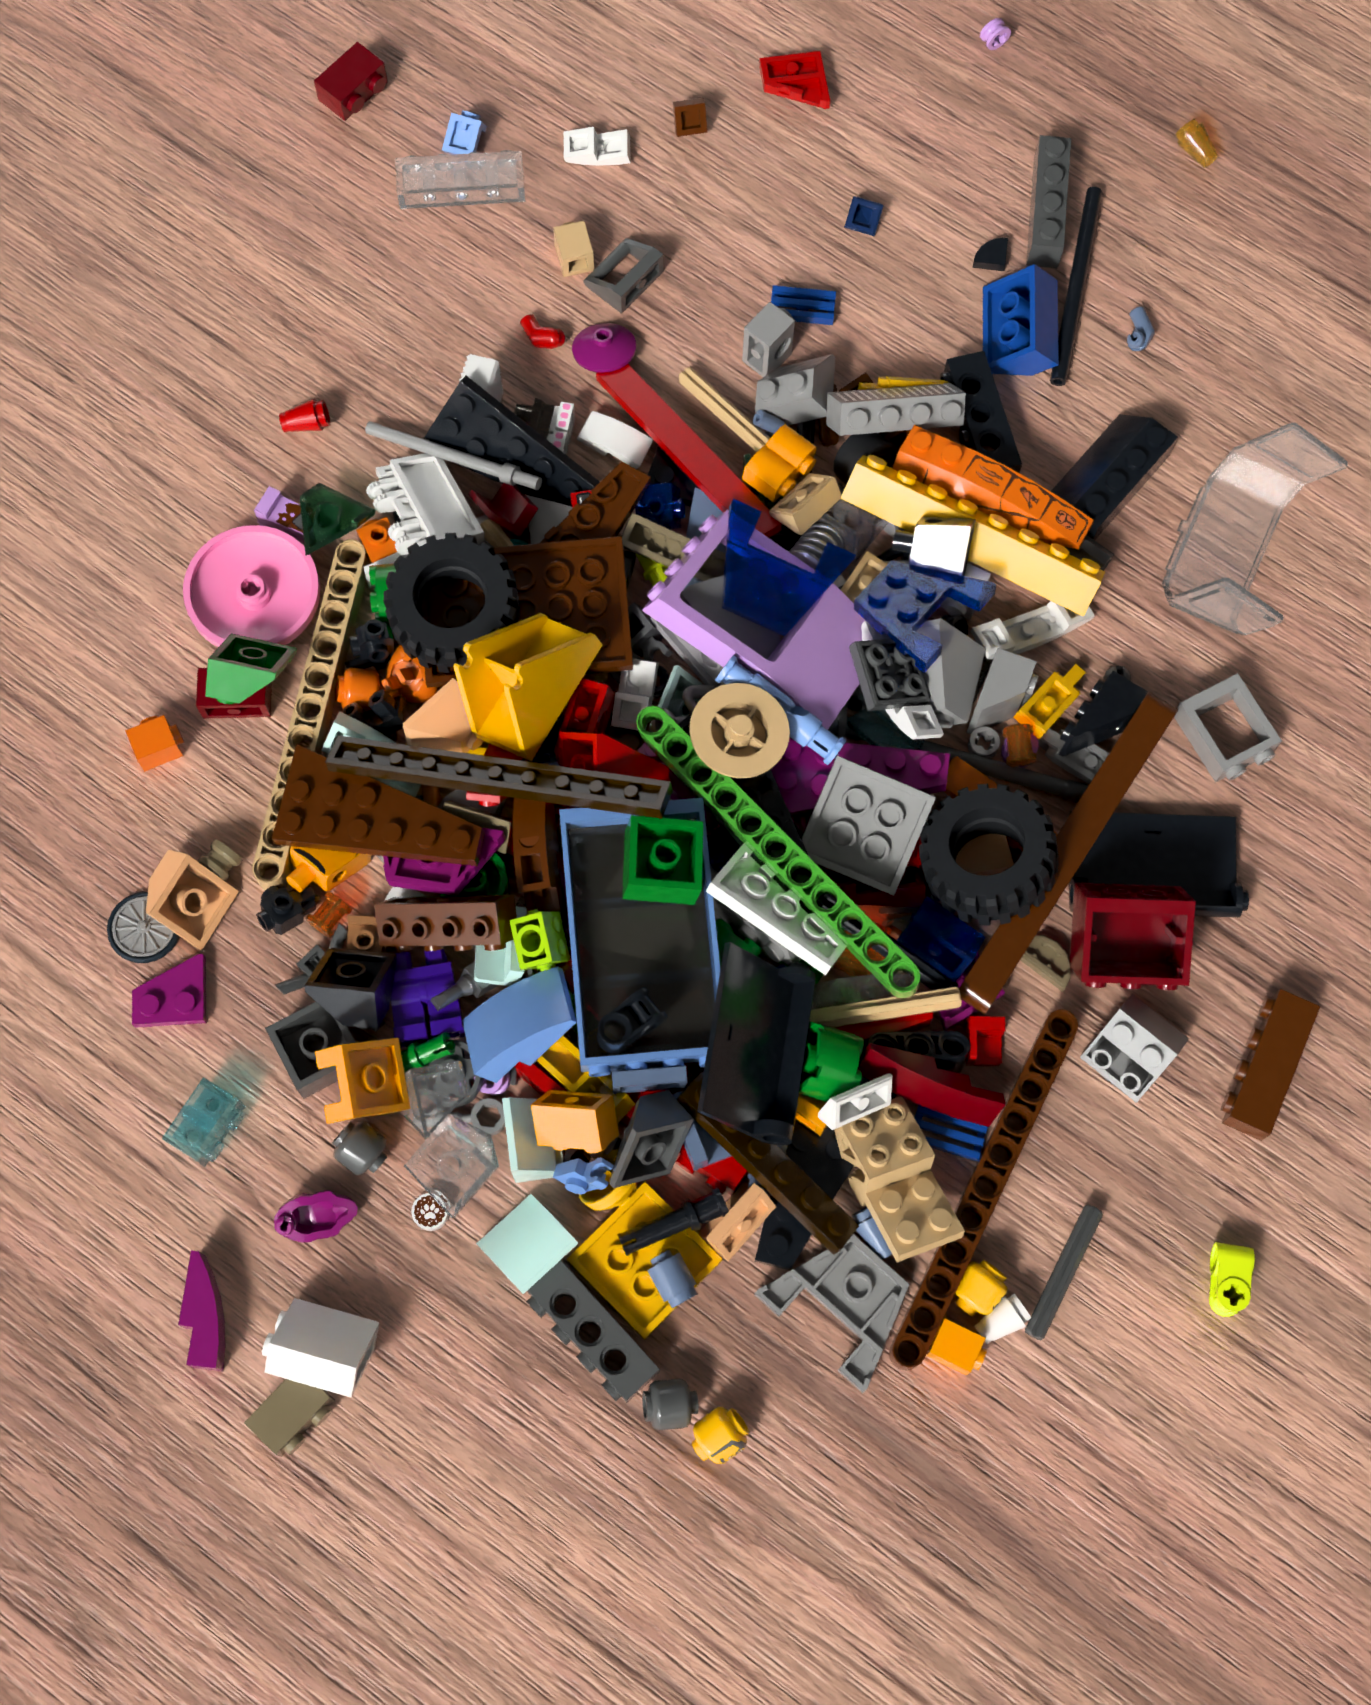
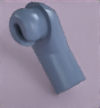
M1137 307L1129 314L1135 329L1131 335L1127 336V344L1133 351H1142L1149 345L1155 330L1145 308Z
M758 410L753 417V424L764 429L765 434L770 438L785 424L781 419L763 410Z

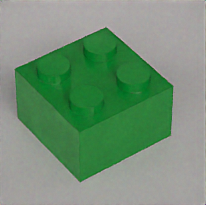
M631 815L625 830L622 899L695 905L702 891L703 821L659 819Z

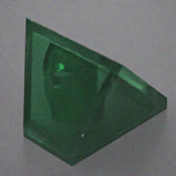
M321 483L310 488L300 497L305 556L357 529L375 515V509Z

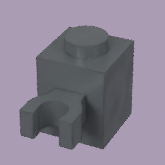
M635 602L628 607L632 652L649 661H654L653 655L657 650H661L667 657L672 655L671 649L660 642L664 637L650 622L649 619L651 617L643 612V608Z

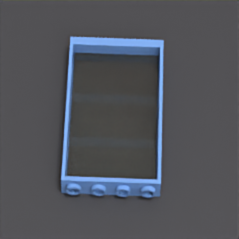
M703 798L669 800L663 818L703 821L702 891L695 905L622 899L625 830L632 814L590 808L559 809L581 1072H589L590 1077H601L610 1075L611 1069L621 1068L630 1071L648 1069L647 1066L662 1065V1068L684 1066V1063L699 1062L700 1067H705L720 976V960L713 896L706 892L711 882ZM646 986L650 991L648 996L660 1012L665 1011L669 1017L655 1030L642 1036L623 1051L618 1053L604 1051L597 1041L600 1020L635 991ZM611 1025L604 1030L606 1037L611 1040H619L625 1035L624 1031L616 1025Z

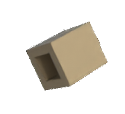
M566 222L561 226L553 227L554 244L563 277L593 271L594 256L585 222Z

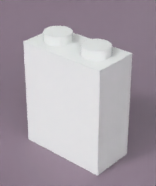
M294 1298L287 1312L283 1310L280 1312L275 1326V1333H269L265 1339L262 1349V1355L267 1356L265 1373L352 1397L374 1353L379 1322Z

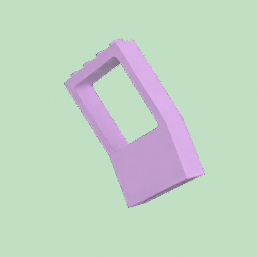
M728 509L717 518L713 514L710 515L698 529L702 534L698 538L694 536L681 550L685 554L681 560L677 558L665 570L666 580L664 582L660 580L647 593L646 596L650 600L642 611L722 667L727 664L733 655L736 656L739 664L753 674H760L792 699L796 706L802 707L820 719L822 726L828 730L860 684L849 646L855 641H862L861 625L864 621L871 620L833 582ZM719 543L725 545L753 566L758 565L760 567L759 570L805 602L804 610L768 659L742 643L680 598L681 592Z

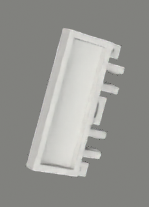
M424 453L391 459L390 465L376 467V475L379 481L375 480V482L369 484L366 489L367 495L370 499L374 500L373 506L377 512H397L401 522L390 525L388 535L392 541L396 542L394 545L399 554H409L408 547L415 542L420 547L426 544L425 538L435 535L436 540L445 539V533H456L457 539H464V535L468 534L476 537L477 544L484 542V531L443 459Z

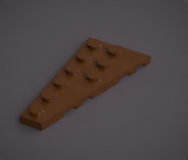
M296 744L272 840L276 845L478 866L485 832L481 827L371 777L329 771L325 763L327 757Z

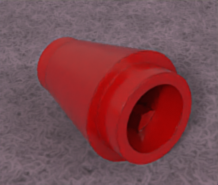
M314 398L283 413H279L280 424L284 432L323 431L324 427L330 426V415L324 400L317 401Z

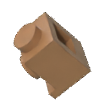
M348 915L346 949L385 953L386 946L379 945L376 917ZM360 939H371L368 946L361 947L358 945Z

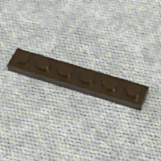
M699 1073L676 1098L678 1102L699 1125L833 1255L841 1251L859 1225L777 1145L761 1142L697 1112L703 1073Z

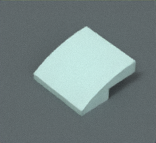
M530 1194L476 1244L517 1289L524 1294L567 1255L578 1242Z

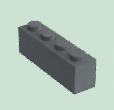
M1039 136L1033 163L1026 266L1036 264L1038 267L1058 269L1065 241L1071 138Z

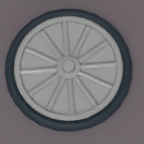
M148 892L135 893L124 898L116 905L108 919L107 934L111 947L119 956L134 963H149L163 958L174 948L180 937L146 914Z

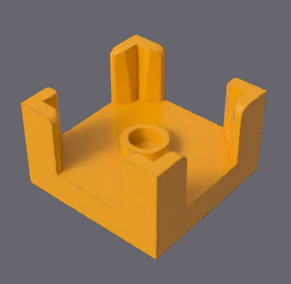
M399 1038L342 1044L315 1051L318 1069L336 1065L342 1101L325 1105L324 1111L327 1124L366 1116L386 1115L411 1109Z

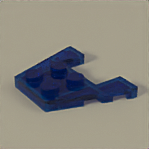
M733 499L728 513L722 608L786 636L854 560L856 554L827 542L814 572L811 573L750 545L749 540L762 511Z
M891 560L855 598L854 610L881 635L886 633L896 642L895 648L903 655L908 653L915 660V666L925 673L941 655L943 644L917 632V630L947 597L976 611H980L994 596L996 584L990 581Z

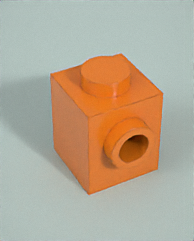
M387 517L380 520H370L356 530L359 542L364 546L370 564L397 553L394 545L396 542L392 541L388 535V528L391 527V524Z
M165 715L148 717L142 720L139 725L125 730L135 757L144 772L183 756L179 744L184 743L177 724H169Z

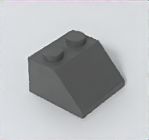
M669 1090L640 1096L616 1154L609 1182L613 1188L671 1173L694 1119Z

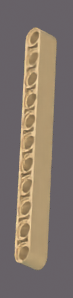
M354 539L342 541L335 550L257 846L252 872L264 891L272 886L282 888L288 884L286 877L293 868L290 862L291 846L272 845V836L296 744L304 740H311L312 743L307 749L322 755L321 750L326 740L336 701L337 677L343 674L350 647L349 636L353 635L367 580L364 566L369 565L364 546ZM351 557L359 558L355 563H346ZM343 587L352 588L348 593H338ZM335 617L344 618L341 623H330V621ZM328 647L336 648L335 652L330 655L321 654ZM319 678L328 679L327 683L322 686L313 685ZM311 709L320 710L319 714L315 717H305L306 713ZM267 869H279L278 874L274 878H263Z

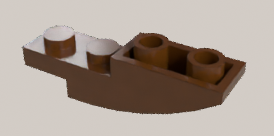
M514 798L513 855L518 893H524L527 912L538 909V911H560L562 923L567 922L556 852L561 851L554 803Z

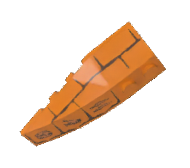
M916 425L912 427L900 447L892 468L896 471L906 470L917 477V481L927 486L930 484L937 485L945 489L948 496L958 501L960 499L971 501L977 505V510L989 516L990 514H997L1005 518L1009 522L1008 525L1018 530L1028 529L1039 536V540L1047 544L1055 543L1063 547L1079 550L1093 525L1094 520L1033 480L973 449Z

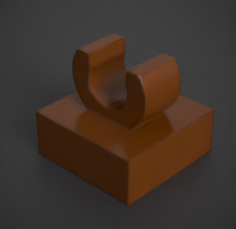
M704 98L673 102L674 125L677 137L708 133Z

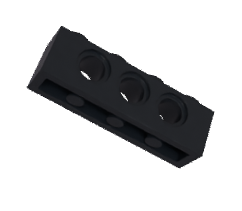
M980 351L947 359L944 373L940 374V380L953 384L963 392H965L964 390L975 392V394L966 393L964 426H960L959 430L960 444L1020 473L1022 462L985 352ZM973 418H981L985 422H977ZM982 446H990L994 451L985 450Z

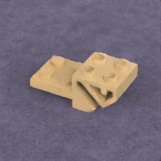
M903 1097L894 1098L889 1106L834 1129L841 1158L860 1168L854 1170L853 1174L848 1177L850 1187L861 1207L867 1206L896 1262L963 1238L965 1230L931 1171L935 1154Z

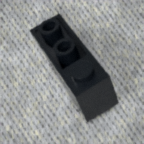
M1115 671L1111 672L1105 682L1099 679L1089 694V697L1093 699L1090 703L1085 700L1075 715V718L1079 720L1077 724L1070 721L1062 733L1060 739L1065 743L1059 755L1064 757L1123 733L1148 691Z

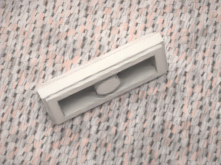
M890 1073L830 1098L818 1112V1118L831 1130H834L891 1104L893 1075Z

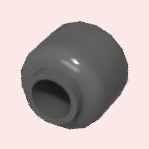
M350 1121L332 1142V1145L336 1147L333 1153L334 1158L355 1175H361L368 1169L374 1173L387 1158V1155L383 1153L387 1142L385 1137L367 1122L359 1121L353 1124Z
M683 1379L654 1381L650 1384L648 1391H643L642 1394L645 1422H651L656 1430L686 1428L690 1425L692 1414H698L697 1392L690 1391L688 1384Z

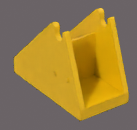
M539 613L466 642L463 647V651L467 655L466 663L464 666L455 663L453 667L472 733L483 741L532 761L601 649L602 643L597 636L592 633L586 634L548 619L546 615Z

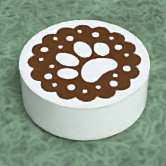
M425 1193L414 1201L411 1213L418 1227L426 1231H435L443 1227L447 1222L449 1208L446 1201L440 1195Z

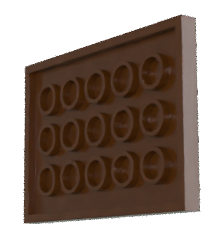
M622 536L494 547L495 554H502L508 562L509 570L513 571L520 602L519 621L542 613L548 619L586 634H595L602 643V647L585 674L633 670ZM462 579L445 580L433 586L425 594L421 602V614L426 621L442 628L460 627L471 622L479 615L485 605V595L483 590L472 582ZM434 664L430 669L425 667L427 688L444 686L452 678L457 681L454 667H451L450 673L439 672L437 665Z

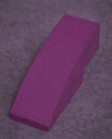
M191 1250L178 1323L179 1326L192 1330L186 1365L197 1369L223 1371L226 1340L225 1319L220 1292L206 1256L199 1251Z

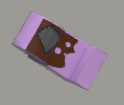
M270 486L254 509L259 525L281 530L304 545H311L324 524L323 518L315 511L300 506L298 503L282 496L281 491Z

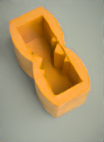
M784 424L773 434L766 445L759 449L744 467L742 480L766 498L775 502L780 496L785 497L795 487V479L801 474L806 476L812 470L816 463L814 455L817 447Z

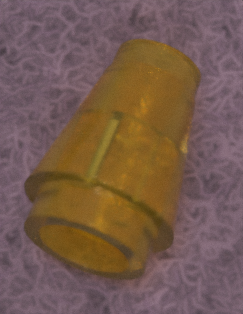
M1196 119L1186 123L1175 134L1179 140L1177 144L1201 164L1203 168L1211 165L1219 157L1204 124H1199Z

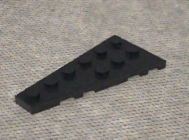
M862 1076L860 1085L870 1080ZM892 1092L891 1100L896 1098L897 1094ZM795 1119L792 1143L787 1145L786 1155L833 1200L854 1165L841 1158L834 1130L827 1126L823 1134L819 1136ZM770 1196L769 1198L776 1208L764 1220L754 1262L790 1271L812 1234L779 1201Z

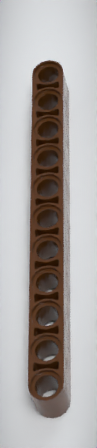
M1148 692L1056 836L1059 866L1058 873L1055 874V884L1052 890L1049 892L1045 891L1046 899L1039 907L1033 904L1029 906L1030 914L1023 918L1016 914L1010 917V923L999 925L959 988L961 1000L981 1013H987L1179 709Z
M1055 1010L1041 1026L1007 1098L1006 1105L999 1115L954 1212L965 1232L963 1238L950 1243L957 1244L962 1248L963 1259L961 1261L949 1259L945 1252L947 1244L937 1247L890 1346L889 1357L892 1364L900 1370H912L924 1360L1077 1033L1078 1021L1075 1015L1068 1010ZM1060 1022L1065 1025L1067 1035L1059 1036L1055 1034L1051 1028V1023ZM1038 1053L1048 1054L1052 1058L1053 1066L1043 1067L1038 1063L1036 1055ZM1031 1084L1036 1087L1038 1098H1027L1022 1092V1085ZM1015 1115L1021 1118L1024 1125L1023 1130H1012L1007 1124V1116ZM992 1148H1004L1009 1156L1008 1162L1000 1163L994 1160L991 1153ZM978 1179H987L992 1183L994 1188L992 1195L986 1196L978 1191L976 1187ZM964 1211L975 1213L979 1221L978 1227H966L961 1221V1213ZM933 1276L944 1278L948 1284L947 1293L939 1295L933 1292L930 1288V1278ZM924 1309L931 1314L933 1320L931 1327L921 1328L915 1323L914 1313L916 1310ZM901 1343H911L915 1347L917 1352L915 1361L905 1362L900 1358L898 1347Z

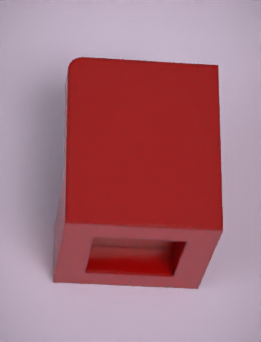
M968 1017L965 1023V1036L969 1040L970 1050L966 1059V1066L1001 1065V1037L1006 1031L1005 1017Z

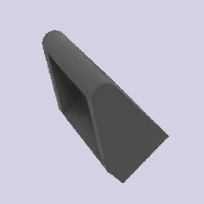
M625 238L583 282L587 288L622 314L663 273V254L652 246ZM629 253L639 260L616 285L603 281Z

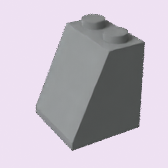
M941 618L895 627L900 638L911 637L930 698V702L925 705L932 706L941 728H951L953 725L968 723L986 648Z

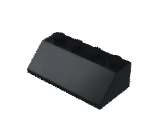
M1119 414L1051 492L1094 520L1087 536L1096 540L1170 456L1178 436L1151 417Z

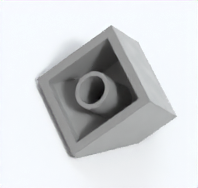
M831 354L779 367L771 371L757 382L755 412L763 410L781 419L787 426L826 417L827 393L833 392L835 356Z
M997 648L966 733L971 734L979 727L995 726L1015 716L1019 707L1023 706L1030 699L1039 677V675L1033 674L1037 661Z

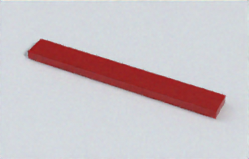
M629 364L611 372H596V380L722 512L728 509L768 538L782 530V523L770 516V510Z

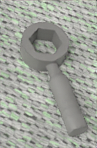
M491 1098L482 1099L477 1102L472 1108L471 1114H461L459 1112L417 1114L418 1128L459 1126L462 1123H472L473 1127L480 1134L493 1136L500 1133L505 1127L503 1105L496 1099ZM484 1107L497 1108L501 1117L494 1127L480 1125L477 1117Z

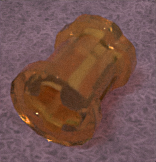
M1016 724L1002 730L1003 737L1007 739L1009 756L1006 758V763L1008 766H1027L1036 762L1037 754L1033 752L1031 735L1034 733L1032 725Z
M327 892L324 895L325 901L313 915L309 914L305 919L321 934L331 938L333 928L344 915H349L352 909L335 894Z

